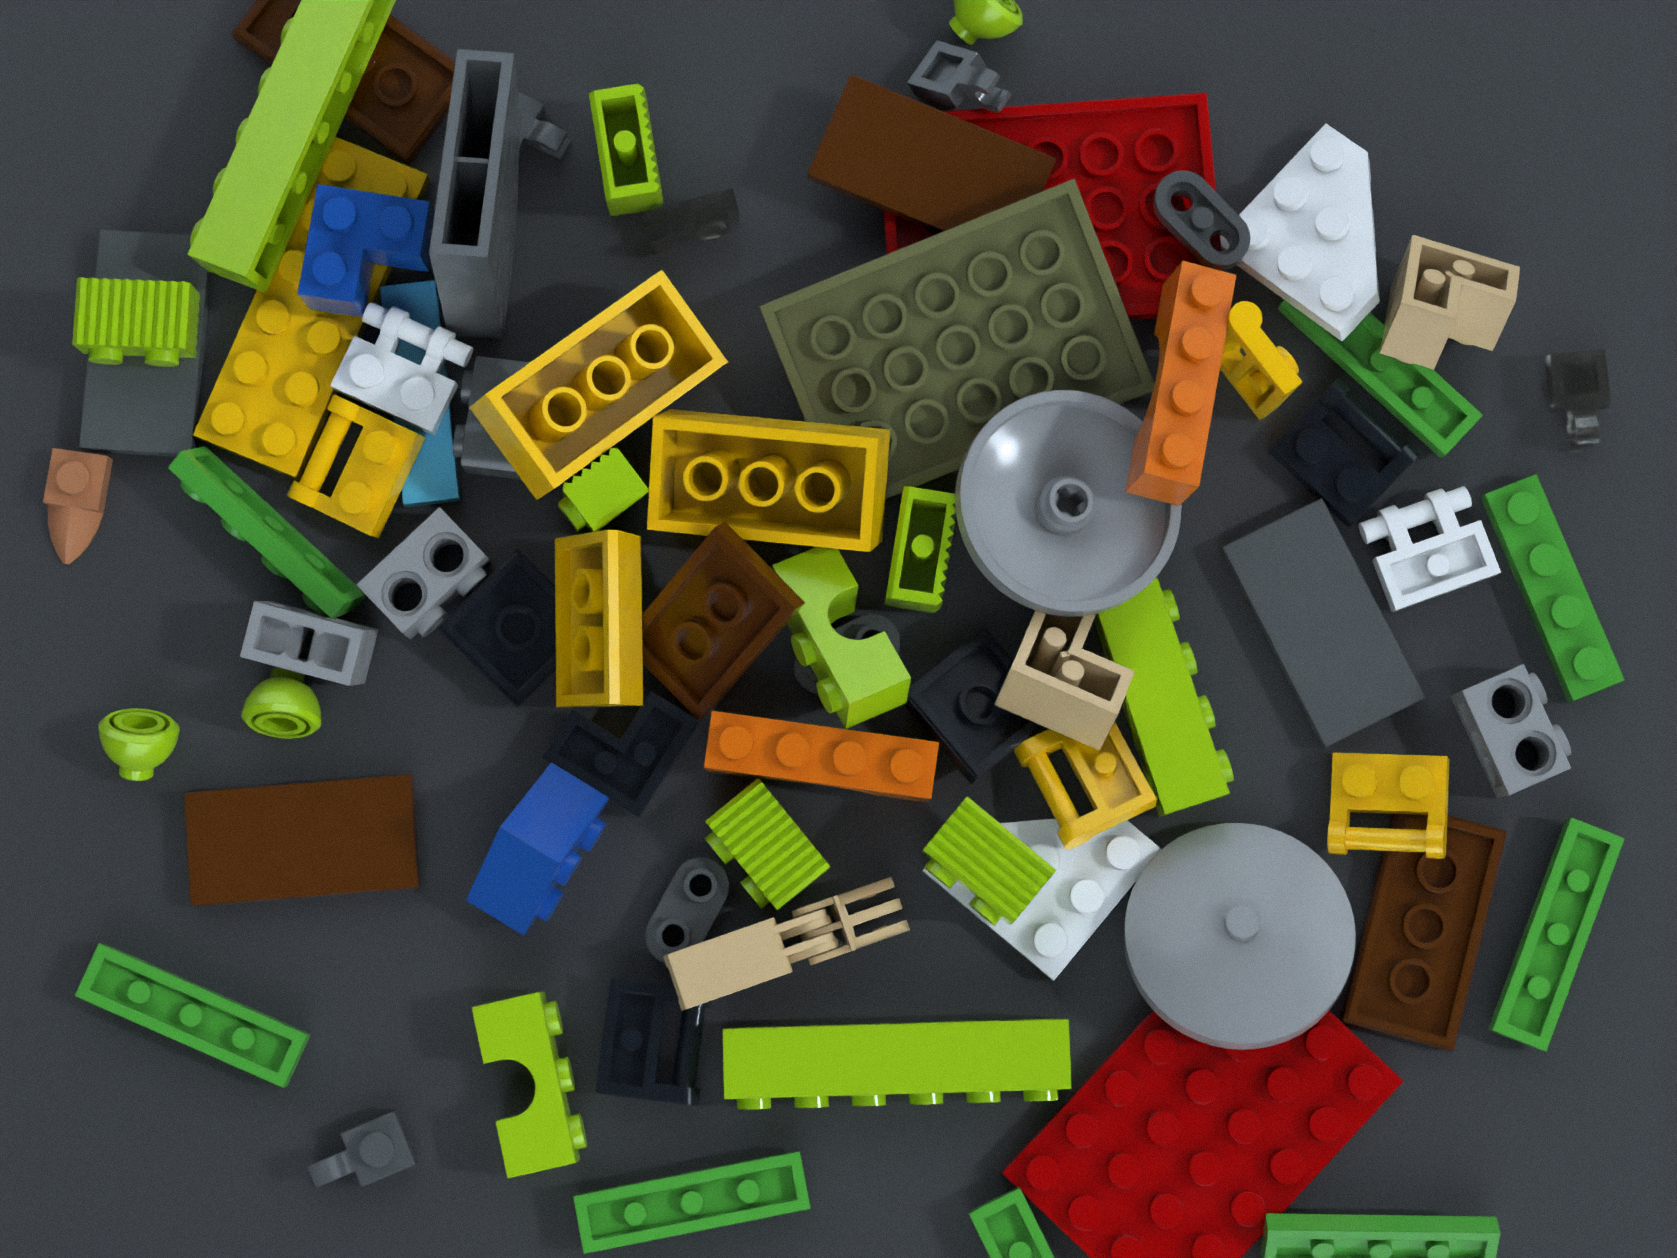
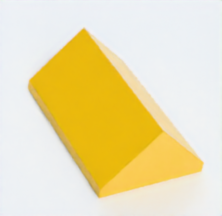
M602 530L555 538L556 707L643 706L641 536L620 530Z

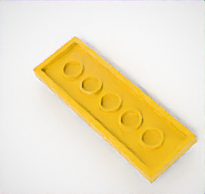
M335 137L267 292L264 293L257 290L195 428L194 437L286 476L300 480L329 414L327 407L333 394L337 395L338 393L330 385L353 337L362 338L367 324L362 322V317L310 310L298 295L317 184L422 200L430 183L428 174ZM374 264L367 306L370 302L377 304L381 295L380 286H385L392 270L391 266Z

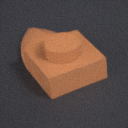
M52 448L43 503L48 505L50 538L63 564L70 565L90 545L99 529L104 514L113 459L109 456Z

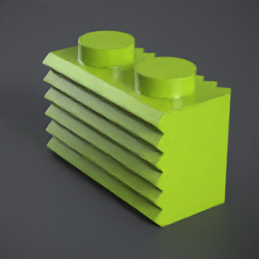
M631 84L590 92L591 112L605 198L610 216L660 209L664 200L645 88L640 84Z
M79 277L76 284L72 345L83 354H88V361L96 364L120 365L123 363V356H145V364L157 367L179 366V358H196L200 293L190 282L185 281L167 282L162 280L144 281L139 279L121 280L116 278Z
M610 448L608 455L601 454L599 462H591L590 469L582 468L581 476L573 475L572 483L564 482V498L557 503V506L577 532L585 526L590 532H596L643 498L649 492V489L620 450Z
M910 486L903 487L885 598L886 606L927 613H936L941 609L942 597L945 591L944 585L947 579L945 576L948 570L949 553L952 547L951 541L954 535L953 529L956 523L954 493Z
M759 778L705 821L713 831L704 839L725 865L735 858L743 867L748 876L740 883L761 909L771 902L779 911L830 869L827 861Z
M969 797L963 800L921 851L930 858L924 868L949 889L956 882L965 887L974 895L968 904L994 926L1001 918L1009 925L1013 924L1056 872L1055 868Z

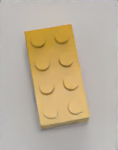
M660 270L490 390L469 408L529 491L538 500L728 363V361L663 270Z
M669 409L653 417L647 530L708 536L716 526L726 522L744 540L871 552L883 539L890 430Z

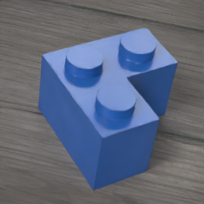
M317 184L298 295L310 310L363 318L367 307L374 264L429 272L431 264L429 250L435 213L430 201Z
M551 762L500 826L466 901L523 936L538 917L547 922L564 895V892L556 888L558 883L565 886L582 859V856L577 854V852L582 848L589 853L607 825L599 817L609 797Z

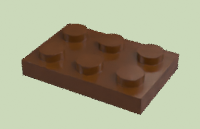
M724 522L710 532L642 614L643 664L697 720H700L713 710L805 602Z

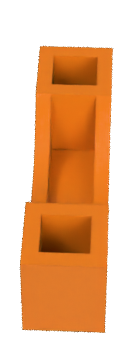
M1182 261L1163 284L1154 336L1158 337L1160 348L1157 375L1145 418L1134 440L1125 489L1126 493L1179 506L1199 487L1228 327V313L1231 309L1237 275Z
M712 711L704 769L706 772L754 779L759 778L761 780L810 783L849 789L877 796L929 803L932 799L939 742Z

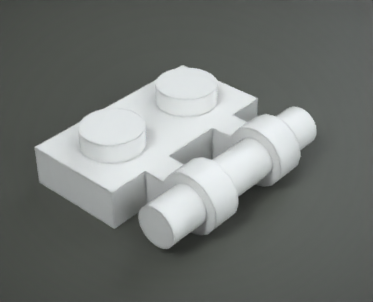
M370 302L365 309L362 322L380 329V335L375 345L359 337H353L330 386L334 391L435 436L458 388L456 381L441 375L440 372L446 360L465 368L472 356L473 347L456 340V334L443 327L438 326L434 330L411 320L410 313L403 309L392 306L389 310L374 302ZM401 339L426 350L421 365L394 354Z
M1465 486L1445 492L1442 488L1428 492L1424 495L1423 501L1400 509L1396 505L1378 510L1377 517L1359 523V531L1366 544L1386 538L1392 552L1372 560L1391 612L1501 573L1482 521L1479 520L1462 527L1458 524L1455 512L1472 506L1470 494ZM1432 521L1439 535L1413 544L1408 529Z

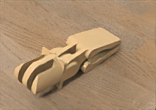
M892 876L793 910L791 912L795 919L777 925L773 917L664 955L663 958L666 967L669 969L681 1011L793 972L791 963L808 958L809 964L813 965L910 931L906 919L889 926L885 925L876 928L872 932L861 936H855L853 926L903 909L899 898L848 915L845 907L846 904L860 899L864 900L875 896L877 893L894 888ZM830 906L835 923H832L830 915H827L824 907ZM838 929L843 944L842 947H840L838 939L835 938L834 932L831 931ZM800 935L801 943L787 948L784 947L782 940Z

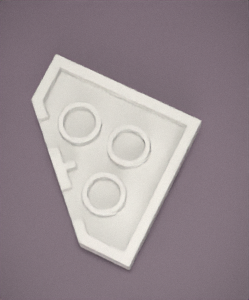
M1325 124L1239 214L1249 228L1251 239L1248 251L1237 266L1340 341H1343L1380 302L1371 197V173L1368 152L1328 124ZM1220 235L1221 250L1226 251L1229 249V243L1225 237Z
M1056 819L1000 823L1056 869L1053 876L1011 925L1002 918L995 926L992 925L968 904L974 895L965 887L956 882L949 889L925 868L922 871L1054 981L1137 881L1148 862L1161 850L1158 845L1128 820L1094 835L1089 841L1073 849H1065L1057 835L1060 827Z

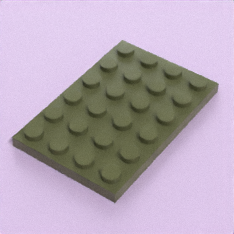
M1075 179L759 306L806 422L890 430L885 499L903 492L904 486L916 487L960 469L966 451L981 429L1002 409L1024 397L1046 391L1073 390L1091 393L1117 404H1122L1152 392L1154 388V381Z

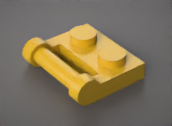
M1241 301L1236 303L1228 313V327L1220 370L1261 421L1277 409L1303 381L1297 375L1299 368L1292 355L1282 346L1275 347L1260 326L1263 319L1259 307L1252 302ZM1241 348H1242V349L1244 350V352L1246 353L1245 356H1243V355L1241 354V352H1240V349H1241Z
M333 394L327 410L331 411L329 419L300 481L293 480L287 496L369 536L379 538L426 437ZM353 421L363 426V429L332 495H326L320 492Z
M1115 722L1100 750L1051 729L1028 738L1014 749V753L1021 766L1029 767L1060 827L1057 835L1065 849L1078 847L1089 841L1094 835L1156 807L1157 798ZM1057 750H1063L1094 811L1081 817L1079 816L1048 757Z
M1333 753L1330 821L1327 835L1328 853L1332 855H1347L1348 849L1426 852L1427 858L1445 859L1450 761L1448 756ZM1350 812L1428 815L1426 830L1350 827Z

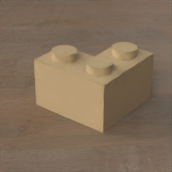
M1412 235L1391 284L1380 353L1394 357L1404 363L1417 364L1434 369L1448 338L1464 345H1474L1493 351L1516 302L1520 267Z
M1035 610L994 705L1100 750L1118 716L1135 671L1082 649L1096 614L1065 617Z

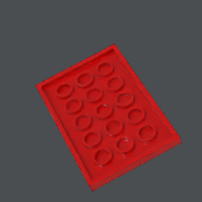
M1207 92L1003 107L1000 113L991 112L984 108L943 111L1056 158L1043 191L1075 179L1129 320L1157 318L1163 284L1182 261L1204 266L1158 220L1153 210V197L1159 183L1165 176L1182 170L1198 174L1216 191ZM1175 196L1171 199V205L1175 210L1184 212L1190 209V203L1187 198ZM883 210L886 254L939 234ZM1220 235L1212 236L1210 238L1212 248L1216 251H1222Z
M1152 1009L1001 1172L1017 1188L1020 1187L1022 1193L1090 1258H1241L1263 1235L1265 1213L1282 1214L1403 1083V1080L1330 1011L1311 1028L1286 1042L1259 1049L1239 1050L1211 1046L1196 1041L1170 1026Z

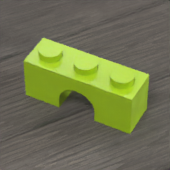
M815 547L773 564L772 569L805 602L787 625L793 634L791 636V644L798 661L803 667L810 665L818 679L816 683L817 692L826 711L830 714L836 712L844 728L847 729L906 704L911 676L886 632H881L867 639L853 640L841 636L831 626L835 620L855 612L859 586L839 550Z
M545 991L471 1007L483 1064L499 1060H514L527 1067L535 1081V1095L528 1109L522 1114L495 1121L507 1179L578 1162L580 1160L578 1149L587 1147V1139L581 1114L571 1115L566 1092L575 1091V1083L569 1058H559L554 1036L563 1034V1027L556 1000L547 1002Z

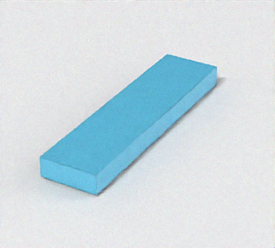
M435 280L380 286L383 307L389 310L392 306L403 309L410 313L411 320L436 330L438 326L442 327L440 300ZM401 339L394 354L421 365L426 350ZM445 362L440 374L448 378ZM451 403L435 436L394 418L395 423L426 437L402 488L403 505L405 507H415L461 501L457 458L453 457L454 429Z

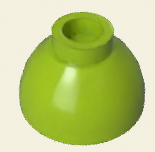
M954 0L955 16L949 21L954 32L966 43L973 45L979 38L997 39L1011 34L1023 24V15L1014 0Z
M274 667L271 669L270 678L260 682L249 693L244 702L241 717L251 729L258 733L276 738L295 739L306 737L321 727V709L315 693L304 683L305 674Z
M141 708L114 711L104 717L98 724L99 739L103 750L109 759L119 766V775L132 781H143L153 777L154 768L165 762L173 752L180 732L179 725L170 716L159 711Z

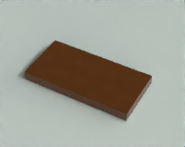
M256 0L231 32L234 40L272 66L281 46L280 39L283 27L290 18L294 17L301 0ZM389 15L344 119L410 165L448 115L455 60L395 17Z
M850 73L808 170L807 179L934 232L941 233L1042 192L1056 158Z
M411 774L184 793L191 906L421 888L414 778Z
M1391 814L1388 828L1426 830L1428 815ZM1448 815L1445 859L1427 858L1426 852L1382 851L1340 1017L1341 1022L1454 1052L1507 831Z

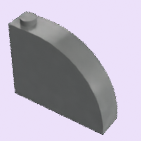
M457 49L429 255L446 328L454 332L456 336L504 339L513 265L519 180V97L514 53Z

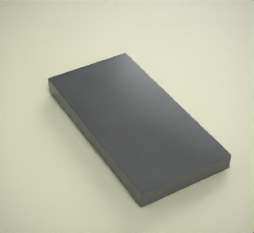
M100 229L95 278L139 279L144 281L162 280L167 282L185 281L190 282L200 293L196 358H179V366L157 367L145 364V356H123V363L120 365L96 364L87 359L79 448L83 451L176 457L180 451L196 448V437L193 436V433L198 424L212 273L208 272L187 255L191 247V235Z
M1322 498L1220 549L1322 749L1426 698Z

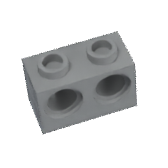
M439 507L370 571L357 586L411 640L418 633L422 637H426L446 619L448 614L443 609L459 594L463 598H467L489 577L485 570L492 562ZM449 545L461 547L464 554L463 561L456 570L451 572L437 570L436 556L442 548ZM410 583L420 585L422 598L419 605L410 611L397 610L395 595L399 588Z
M254 601L240 657L347 686L365 684L379 629L338 618L331 619L329 616H323L316 612L274 601Z
M1524 664L1450 696L1496 798L1509 796L1571 769L1567 756L1571 755L1569 741L1559 725L1555 724L1552 726L1543 707L1547 703L1545 689L1535 673L1528 674ZM1496 689L1507 691L1514 699L1515 710L1509 719L1499 716L1492 707V695ZM1521 740L1530 742L1537 749L1538 763L1532 771L1524 769L1516 759V747Z

